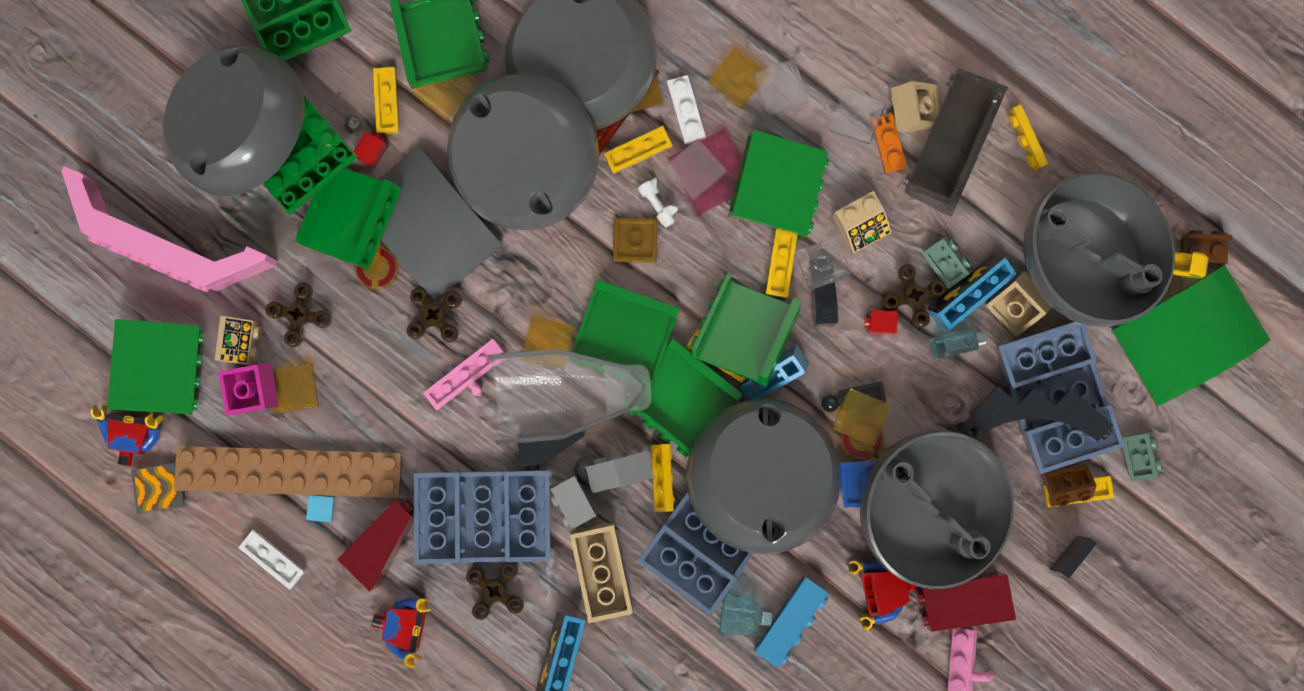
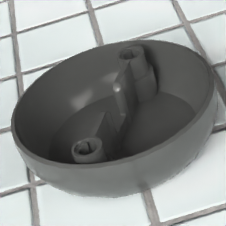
M531 0L513 23L505 50L507 75L518 73L534 74L560 83L580 100L593 122L595 131L617 123L639 104L650 87L657 60L656 40L647 16L634 0Z
M249 45L221 48L208 53L196 61L185 71L174 86L164 113L163 137L165 147L177 172L196 188L217 196L240 195L267 181L278 171L292 152L302 128L305 103L302 85L297 74L287 62L274 53Z
M527 73L509 74L480 85L460 105L453 118L448 135V163L458 192L474 212L485 220L503 228L535 230L545 228L565 219L585 200L597 173L599 159L598 141L593 122L587 110L570 90L560 83L540 75Z
M1086 172L1071 176L1053 186L1039 199L1026 223L1023 251L1030 279L1037 292L1053 309L1075 322L1095 327H1109L1128 323L1151 311L1163 298L1170 285L1175 266V248L1166 217L1152 197L1135 183L1121 176L1105 172Z
M758 398L730 405L714 415L704 425L695 438L689 452L686 482L689 498L697 516L715 537L740 551L752 554H775L801 546L813 538L828 522L839 499L841 467L837 450L830 436L814 417L791 403L777 399ZM759 414H762V423L759 420ZM765 524H766V537L763 535V532H762V527H763Z
M930 430L918 432L893 444L878 458L871 468L863 486L860 499L861 528L866 543L874 557L897 578L909 584L928 589L955 587L976 578L995 561L1005 546L1014 518V495L1011 481L1001 461L984 444L974 438L952 431Z

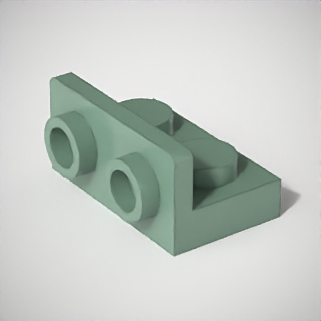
M948 236L922 253L947 289L973 271L970 260L966 256L962 257L958 251V244L953 238L949 239Z
M1146 432L1144 434L1122 437L1125 445L1123 450L1130 481L1159 477L1161 475L1160 471H1163V464L1161 458L1156 456L1155 449H1158L1156 436H1152L1151 432Z

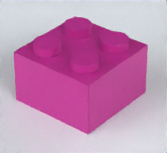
M271 363L256 364L218 372L226 416L279 407Z

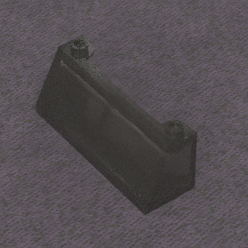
M958 68L955 74H950L946 86H949V90L915 169L912 174L907 173L903 185L906 186L904 193L950 217L953 216L1008 89L1005 85Z

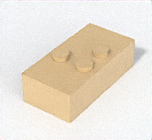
M614 522L571 531L570 539L588 623L633 614Z

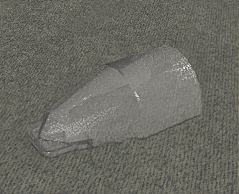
M557 348L488 354V360L490 359L496 391V445L565 439L626 412L646 409L651 403L650 374L648 369L641 364L624 365Z

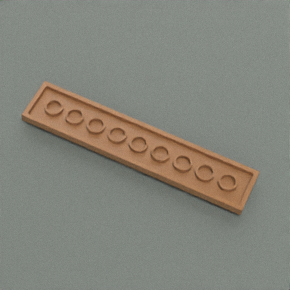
M177 446L174 491L400 498L402 453Z

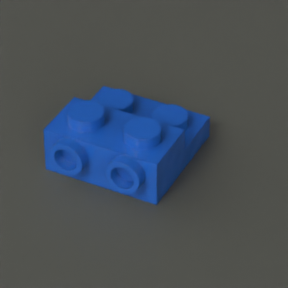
M876 461L840 463L844 508L860 507L863 486Z

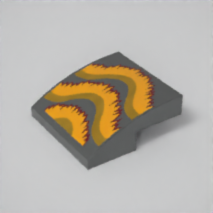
M176 463L131 470L136 514L184 507L182 491H174Z

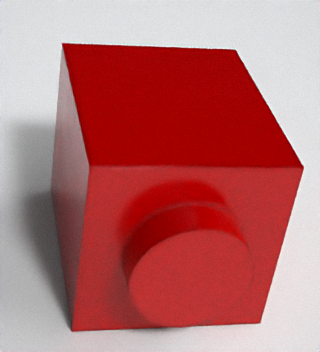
M365 131L353 152L358 157L357 159L375 169L388 146L383 141L385 138L378 133L372 132L370 134Z
M870 310L868 315L864 316V328H867V334H897L898 311Z

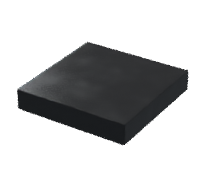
M1077 535L1050 568V571L1055 575L1070 578L1096 546V542L1089 537Z

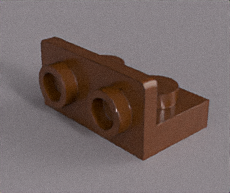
M1201 230L1189 231V234L1181 237V253L1193 254V252H1199L1208 256V264L1228 263V241L1232 240V235H1225V231H1212L1211 234H1203Z
M1087 464L1043 473L1042 477L1050 494L1049 504L1051 507L1065 506L1076 501H1087L1094 497L1097 486Z

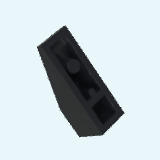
M832 260L810 261L813 327L835 326L838 324V305Z
M585 432L517 440L520 466H526V470L540 469L539 464H545L584 438Z

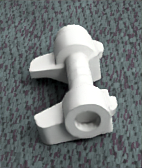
M655 177L642 184L638 191L642 197L648 198L650 203H652V206L658 213L657 219L661 225L667 228L676 222L674 214L678 209L668 204L663 206L656 196L659 193L657 178Z

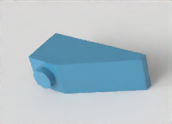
M796 344L781 354L767 386L746 379L739 387L748 400L762 398L806 373L809 361Z

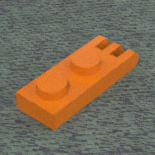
M892 112L887 113L889 122H886L884 114L879 115L880 124L877 123L875 116L870 117L885 174L907 168Z

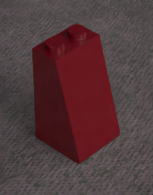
M403 499L395 500L337 559L369 592L382 584L414 524V504L408 499L406 501Z
M998 571L980 574L976 578L955 587L945 589L919 587V591L916 592L918 603L923 606L924 613H921L923 627H927V630L930 632L1016 620L1008 574Z

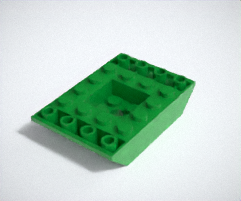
M305 96L304 118L296 142V148L290 153L278 171L262 183L289 216L358 158Z

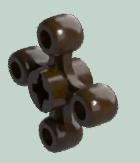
M904 264L900 266L897 272L898 278L904 283V291L899 295L887 294L883 297L881 305L886 311H894L901 305L909 306L913 311L911 318L913 325L923 328L930 322V315L923 308L924 300L928 297L939 298L943 296L946 292V285L940 280H934L928 286L921 287L915 282V268L911 264ZM905 269L909 271V276L904 275L903 271ZM934 286L939 287V293L934 290ZM912 292L913 294H920L916 299L907 298ZM888 299L893 301V306L888 305ZM919 315L924 318L923 323L919 322Z
M305 282L298 283L295 286L296 301L290 307H285L277 301H272L265 308L268 317L272 319L284 317L289 320L290 329L285 333L284 341L290 347H298L302 344L303 336L301 329L307 323H313L319 328H327L332 322V317L328 312H311L308 309L307 302L313 295V288ZM306 288V293L302 295V289ZM277 307V312L273 314V308ZM301 312L305 316L297 318L293 315V313ZM324 316L325 321L320 323V318ZM293 335L296 336V340L294 342L291 341Z
M413 289L410 299L412 303L422 308L423 316L419 321L412 322L407 326L408 336L411 339H420L424 336L427 328L434 326L440 330L441 337L445 342H455L459 337V331L455 326L447 323L446 314L449 310L461 306V295L456 291H450L445 295L441 303L433 304L428 299V293L424 289ZM422 293V298L417 300V294ZM455 296L457 298L456 302L450 303L451 297ZM432 311H435L437 313V320L433 318L430 319L432 317ZM415 327L419 328V332L417 334H413V329ZM449 330H452L453 335L452 337L448 338L447 332Z
M505 562L500 568L499 576L495 579L487 578L478 567L468 570L466 574L467 582L471 585L480 586L484 592L483 599L472 608V615L475 619H486L490 614L491 605L495 602L504 603L507 610L512 614L520 613L523 610V599L520 596L511 595L506 588L508 581L518 574V566L515 562ZM507 566L513 568L512 574L506 572ZM473 572L478 574V580L472 578ZM497 585L500 594L492 595L490 586L495 587ZM513 601H517L519 603L518 608L512 607ZM479 607L484 609V614L478 613Z

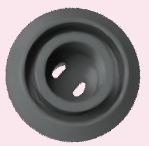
M586 455L577 461L575 476H577L579 482L584 485H590L585 467L594 465L593 460L599 459L598 457Z

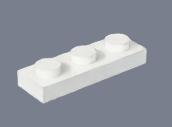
M688 75L668 80L667 86L684 144L706 139Z
M252 530L238 547L289 590L296 585L306 572L256 530Z

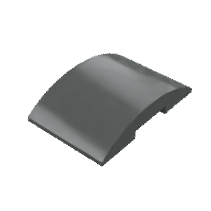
M420 145L378 179L381 181L384 179L391 181L402 188L381 240L435 301H438L503 246L477 213L464 201L462 196Z

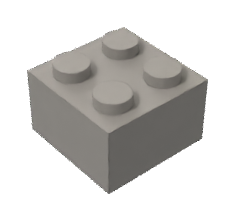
M637 449L624 452L625 457L623 453H619L607 458L593 460L594 465L585 467L592 493L653 478L647 451L638 453Z
M577 476L551 488L552 494L549 496L555 507L560 506L563 512L560 517L566 527L570 525L573 529L598 515Z

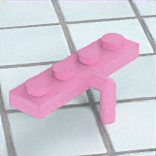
M492 339L423 394L436 411L467 387H470L473 395L481 396L483 390L476 380L505 359L507 355L497 342Z
M956 628L952 631L948 691H973V680L986 682L995 678V674L992 671L983 673L974 671L977 630Z

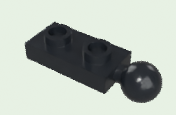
M881 381L838 390V398L833 395H826L821 401V406L826 412H834L838 406H841L842 412L884 404L887 401Z

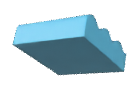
M309 495L306 520L332 522L335 497Z

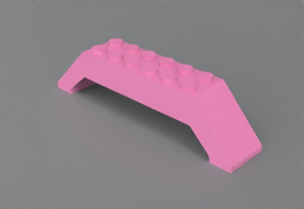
M65 166L61 170L80 231L89 236L87 240L124 255L138 263H142L156 271L167 274L174 279L185 282L190 286L208 292L209 289L219 291L273 268L278 263L277 260L247 246L244 252L215 262L110 216L99 191L100 182Z

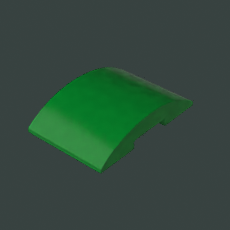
M241 0L261 47L274 53L285 62L352 32L339 0Z
M1225 265L1157 304L1151 311L1140 318L1121 324L1111 330L1156 406L1162 405L1212 379L1271 341Z

